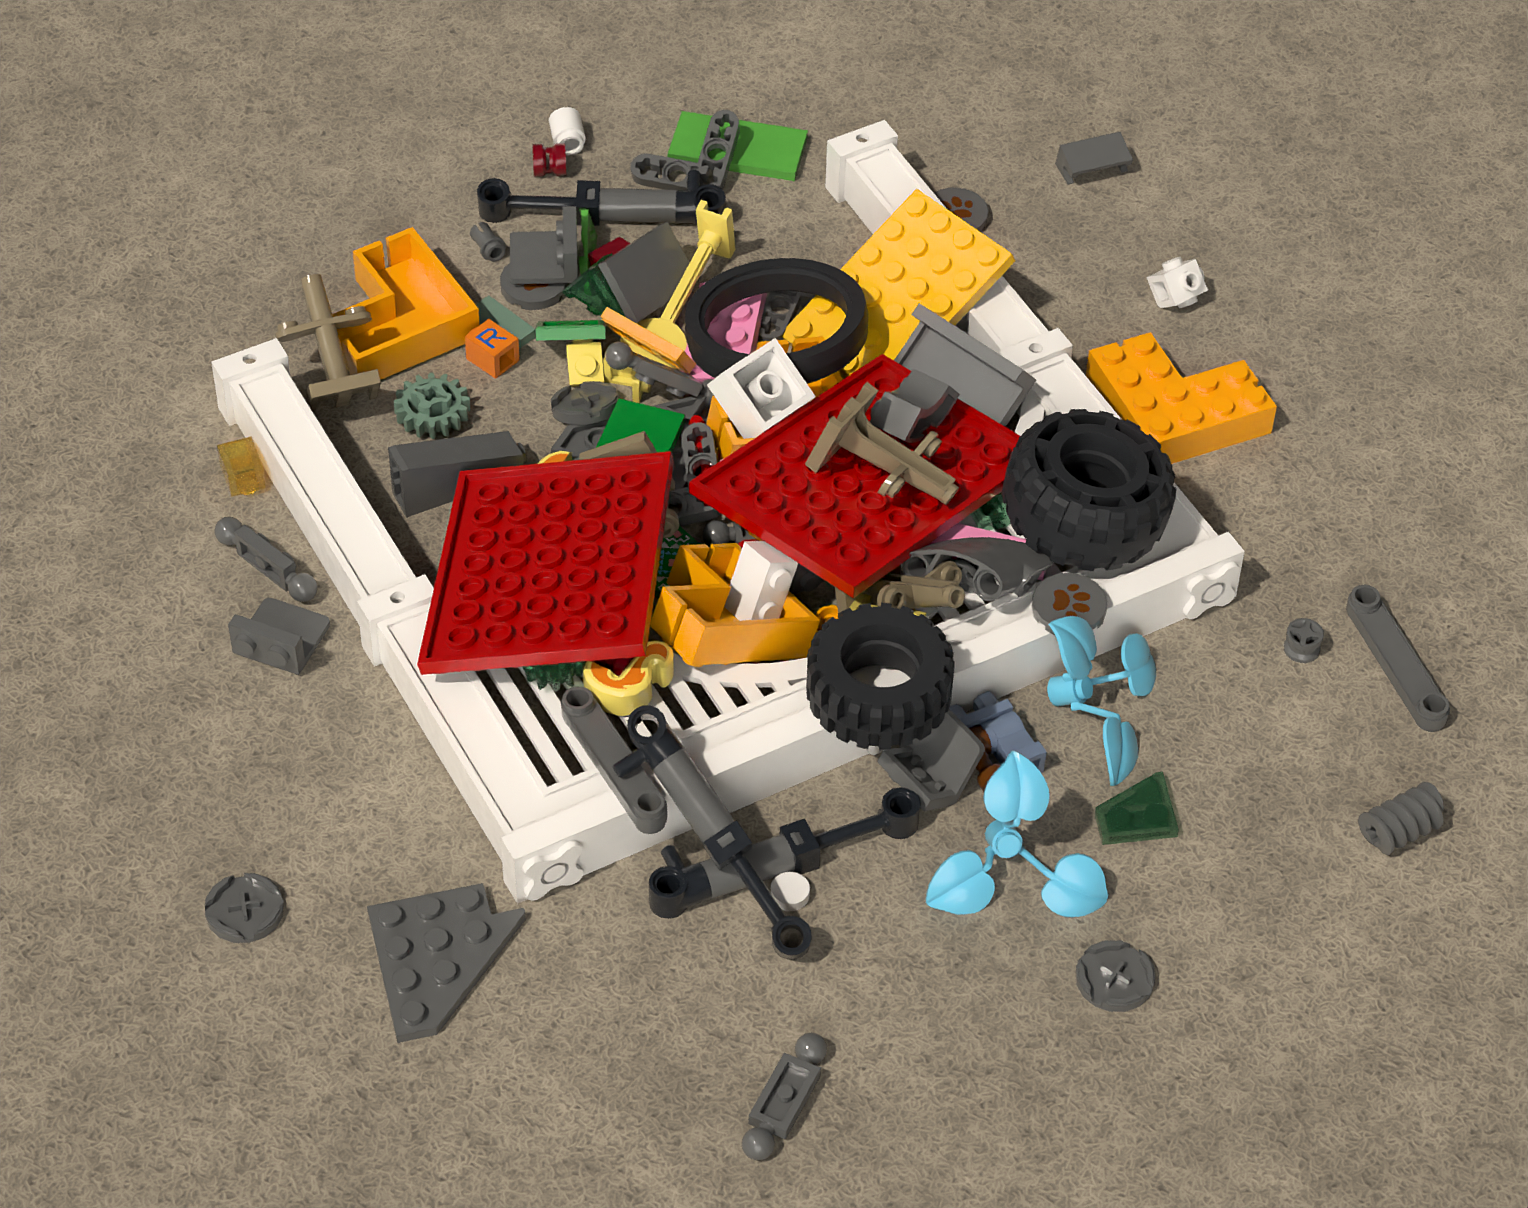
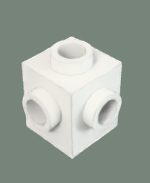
M1181 257L1171 259L1162 264L1163 270L1146 277L1155 301L1160 308L1177 305L1178 308L1189 306L1198 301L1197 295L1208 290L1204 282L1203 270L1198 266L1196 259L1182 261Z

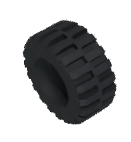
M871 603L859 605L858 609L854 611L851 608L838 613V619L830 618L822 625V630L815 633L811 641V648L808 650L806 694L807 699L810 701V710L814 717L820 719V725L829 733L835 731L836 738L847 744L849 741L856 742L859 748L868 749L869 746H879V750H890L893 745H899L900 748L913 744V739L915 738L920 741L931 734L932 728L936 729L940 726L945 718V713L950 708L955 666L951 644L946 641V635L938 626L932 627V621L923 614L916 616L914 615V610L904 606L898 609L893 608L891 603H881V606L871 607ZM882 665L895 668L905 673L910 679L896 686L874 687L859 682L850 674L866 666Z

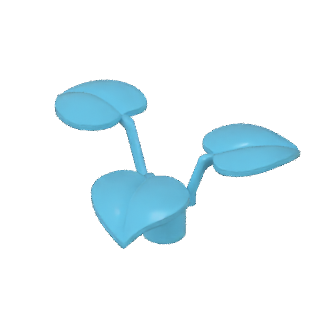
M1076 616L1058 618L1051 621L1048 625L1057 638L1060 654L1068 673L1050 678L1047 686L1049 700L1054 706L1071 705L1072 711L1082 710L1106 717L1103 725V742L1110 786L1118 785L1131 773L1137 762L1138 743L1134 729L1129 722H1121V717L1118 713L1083 703L1091 698L1093 685L1127 677L1129 688L1133 695H1148L1152 691L1156 679V667L1150 653L1149 644L1140 634L1128 635L1124 639L1121 648V658L1125 671L1090 679L1087 676L1092 669L1091 660L1095 657L1097 651L1095 635L1090 624L1085 619Z
M1011 751L1004 763L990 777L984 790L985 808L996 819L988 825L985 831V839L989 846L985 848L987 855L984 865H982L978 854L971 850L960 851L951 855L940 865L932 877L925 899L928 906L957 915L979 912L988 905L994 894V880L986 873L992 868L994 855L996 854L1002 858H1011L1018 853L1050 879L1043 886L1041 897L1046 906L1058 915L1080 917L1090 914L1107 902L1108 892L1104 873L1098 863L1091 857L1079 853L1067 855L1058 861L1055 871L1052 872L1022 846V837L1015 827L1020 825L1021 819L1033 821L1039 819L1044 814L1049 803V789L1039 769L1019 752Z

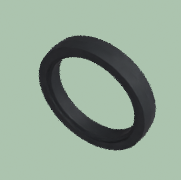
M776 258L739 265L707 281L690 299L685 312V336L688 348L695 363L708 375L716 378L722 372L750 355L727 349L707 332L708 328L720 311L737 301L763 293L795 291L819 295L837 304L845 313L846 318L841 327L825 341L800 351L786 353L807 384L828 377L845 367L863 348L868 334V309L864 293L859 284L850 275L834 266L818 261L798 258Z

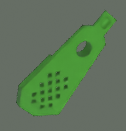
M583 208L579 209V212L581 214V241L584 247V256L579 257V269L581 276H585L583 280V293L591 296L593 281L589 274L588 253L596 250L597 233L588 209Z

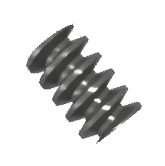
M1422 782L1417 787H1412L1405 793L1398 794L1393 800L1389 799L1382 803L1381 806H1375L1369 812L1360 814L1358 818L1359 828L1369 843L1377 847L1383 854L1389 855L1394 852L1395 847L1401 849L1406 845L1407 841L1414 842L1419 839V834L1426 836L1431 832V828L1437 830L1443 826V800L1433 784Z

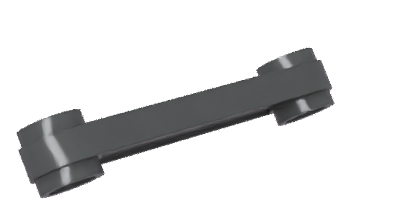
M1365 584L1354 587L1347 601L1346 611L1348 616L1358 629L1416 724L1428 732L1439 731L1448 721L1450 713L1448 699L1442 695L1381 600L1378 590Z
M576 686L566 690L561 701V713L565 724L570 728L636 828L645 834L658 833L665 827L668 817L667 804L663 795L656 788L641 765L624 777H618L613 769V765L632 753V751L589 689Z

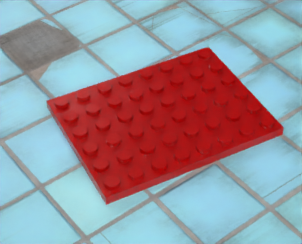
M881 354L689 481V493L850 597L855 598L909 559L911 556L910 552L927 546L1002 492L1008 462L1020 435L957 399L946 418L937 428L930 425L922 433L926 437L931 431L939 434L937 438L942 441V444L930 459L925 455L922 458L955 478L954 484L959 487L947 505L907 482L904 483L900 491L893 498L889 495L884 497L878 494V490L890 473L843 447L815 473L805 463L828 421L833 416L837 419L843 406L852 397L854 399L857 398L866 382L879 390L865 413L866 418L870 421L871 410L876 401L882 398L885 391L892 392L898 389L904 378L911 373V370ZM879 429L911 451H914L923 441L908 443Z
M671 451L460 471L417 662L420 674H445L450 672L481 671L509 667L518 668L521 666L554 665L558 663L646 656L674 465Z

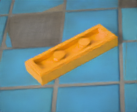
M607 307L600 316L601 320L614 333L684 373L690 374L696 363L684 350Z

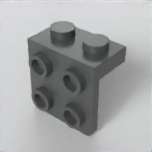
M274 598L264 599L251 619L235 614L228 624L232 652L234 654L297 675L301 673L330 627V621L327 616Z
M949 709L945 713L943 722L936 729L932 728L930 735L920 741L915 738L913 739V744L906 747L883 750L877 762L900 787L908 788L917 794L920 800V808L925 812L948 807L958 801L983 756L985 747Z

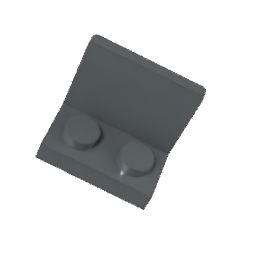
M576 206L563 207V220H556V231L510 233L511 284L578 283Z

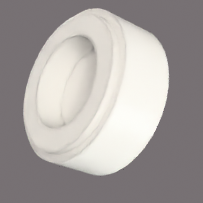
M785 872L773 879L771 895L782 910L796 911L807 904L810 895V885L801 874Z

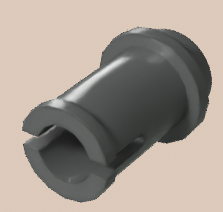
M479 222L483 232L475 224L470 230V236L480 247L482 257L493 262L500 260L506 251L503 239L496 237L487 223Z

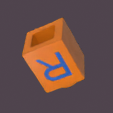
M487 319L478 327L471 329L465 336L466 359L495 379L520 361L518 338L491 319Z

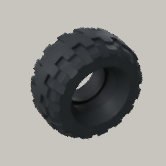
M1070 409L1069 413L1055 412L1045 416L1044 420L1035 422L1030 429H1027L1019 437L1008 462L1002 488L1003 503H1006V513L1012 528L1017 535L1025 537V544L1036 553L1041 552L1050 557V561L1062 566L1068 564L1078 567V570L1094 571L1095 568H1104L1105 571L1122 568L1125 563L1136 562L1152 550L1155 541H1160L1175 502L1177 490L1173 486L1175 474L1169 456L1161 452V444L1151 434L1146 435L1141 431L1139 425L1128 419L1124 421L1114 417V414L1104 411L1096 413L1088 412L1086 409Z

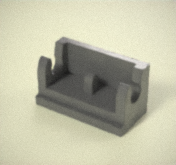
M1119 131L1060 145L1055 164L1067 185L1074 184L1072 178L1078 177L1079 174L1118 166L1121 172L1128 171L1127 166L1132 165L1133 158Z

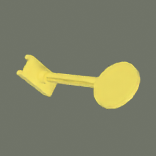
M703 200L700 201L696 208L699 237L698 249L660 318L640 320L636 323L684 351L687 347L685 334L674 323L711 254L730 259L736 250L732 209L725 208L723 214L720 215L708 211L707 201ZM621 337L620 342L629 345L632 352L677 369Z

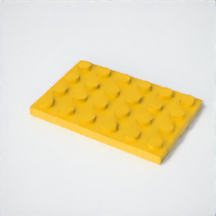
M916 188L840 269L859 284L864 293L868 309V334L866 342L859 354L849 364L839 370L842 378L845 379L881 354L895 360L920 322L911 315L919 303L955 326L1015 262L1013 254ZM816 295L789 323L782 337L784 340H788L791 347L793 340L796 338L823 336L826 340L841 327L846 315L833 301Z

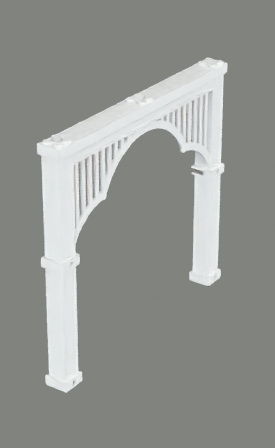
M885 120L827 140L825 188L838 203L847 201L872 234L883 225L916 188L945 207L898 151V135ZM862 138V139H866V140H868V141H867V142H859V141H857V140ZM1003 276L995 282L955 325L1036 379V382L1016 410L1020 416L1015 429V433L1021 436L1035 422L1044 420L1045 416L1055 412L1069 413L1070 409H1086L1088 412L1096 413L1104 411L1112 413L1114 417L1121 419L1071 359L1073 349L1071 342L1059 328L1048 331ZM277 338L211 362L220 412L229 426L238 424L359 624L362 647L374 667L383 664L502 861L504 883L517 904L525 900H538L553 888L561 885H573L588 873L692 829L647 762L641 766L663 795L667 804L668 817L665 827L658 833L645 834L636 828L570 728L565 724L561 713V702L537 665L521 666L519 669L584 769V772L575 776L569 771L505 668L486 669V671L557 782L548 787L475 671L421 675L417 662L434 588L425 574L415 577L291 379L288 356ZM247 359L256 360L252 364L244 363V361ZM1175 483L1173 484L1177 488L1175 502L1159 542L1155 541L1152 550L1136 562L1125 563L1122 568L1105 571L1104 568H1095L1094 571L1078 570V567L1068 565L1071 569L1065 572H1061L1055 563L1052 562V566L1046 571L1045 578L1058 573H1075L1087 576L1098 583L1105 592L1108 605L1104 622L1098 629L1097 627L1092 629L1097 646L1095 657L1122 646L1124 639L1130 634L1136 633L1145 636L1185 618H1197L1206 609L1213 606H1225L1236 597L1245 551L1229 532L1218 536ZM1000 493L987 502L988 506L1012 536L1025 539L1023 535H1017L1012 528L1006 513V503H1003ZM979 508L959 522L960 524L996 532ZM1035 582L1032 588L1021 597H1018L1015 593H1009L988 604H985L975 591L965 592L964 603L970 611L961 615L956 608L920 607L915 609L925 612L926 617L929 619L938 612L944 622L937 625L932 623V627L938 626L946 635V641L951 644L954 653L953 661L955 666L950 706L954 704L961 705L963 710L967 712L973 709V700L980 694L990 691L998 699L1066 670L1056 636L1046 631L1045 625L1041 624L1040 621L1038 623L1033 617L1032 598L1036 587L1041 582ZM674 654V675L668 687L694 725L685 730L681 728L652 684V699L648 705L658 708L664 714L667 723L729 813L864 755H876L883 751L879 750V746H869L868 749L857 747V743L849 741L847 744L836 738L835 731L829 733L820 725V719L814 717L810 710V701L807 699L806 694L807 658L776 663H730L728 665L711 664L693 667L686 664L680 655ZM570 663L551 665L567 690L576 686L584 687V684ZM882 665L866 666L850 674L859 682L874 687L896 686L910 679L905 673ZM685 681L701 684L721 715L710 719ZM723 687L738 688L748 704L737 708ZM771 687L774 693L764 697L758 688ZM630 715L619 716L627 728V721ZM641 721L636 728L637 732L644 737L652 736L643 721Z

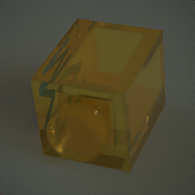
M251 436L217 445L220 468L231 497L241 494L250 495L257 490L266 488L263 465Z

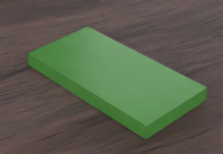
M682 111L668 151V157L698 163L712 116ZM739 120L740 134L729 171L795 181L808 139V130ZM724 123L723 127H720V138L725 139L724 133L726 128L730 126V123ZM716 148L709 152L708 157L712 160H720L726 155V152Z

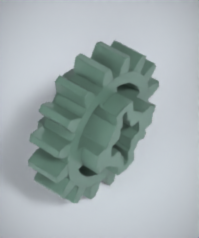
M433 372L429 373L428 379H423L420 375H416L415 383L405 381L403 382L404 390L397 389L396 399L394 400V412L397 417V423L404 424L406 432L415 429L416 435L419 438L425 432L429 433L431 439H435L437 432H441L444 436H449V428L460 430V421H468L470 397H468L467 388L460 387L458 379L449 382L447 374H443L440 379L435 378Z

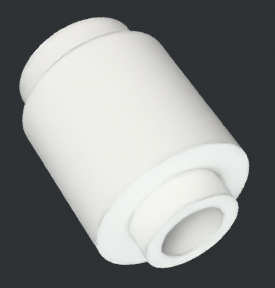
M571 107L555 110L549 117L554 145L555 143H565L566 155L579 153L583 149L586 140L580 113Z

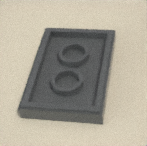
M665 222L607 258L598 266L626 318L637 323L670 301L690 263L668 222Z

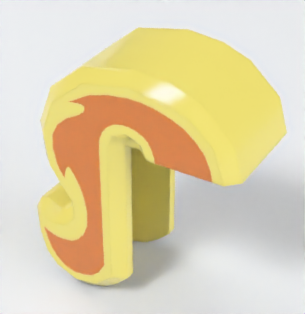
M659 640L648 641L646 656L634 657L620 676L592 661H586L583 669L584 687L592 692V695L604 712L617 716L630 715L636 708L647 706L652 699V684L658 683L663 688L670 684L674 675V654L669 644Z

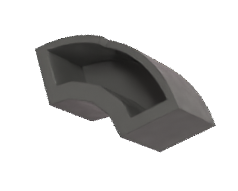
M912 369L909 376L904 378L898 389L892 392L885 391L882 398L876 401L871 410V420L869 422L874 427L908 443H916L925 438V435L922 433L930 425L937 428L942 423L960 394L950 385L916 369Z

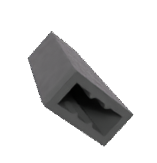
M509 431L399 444L388 447L392 494L406 518L453 502L460 471L519 466L527 462L523 445L520 442L516 443Z

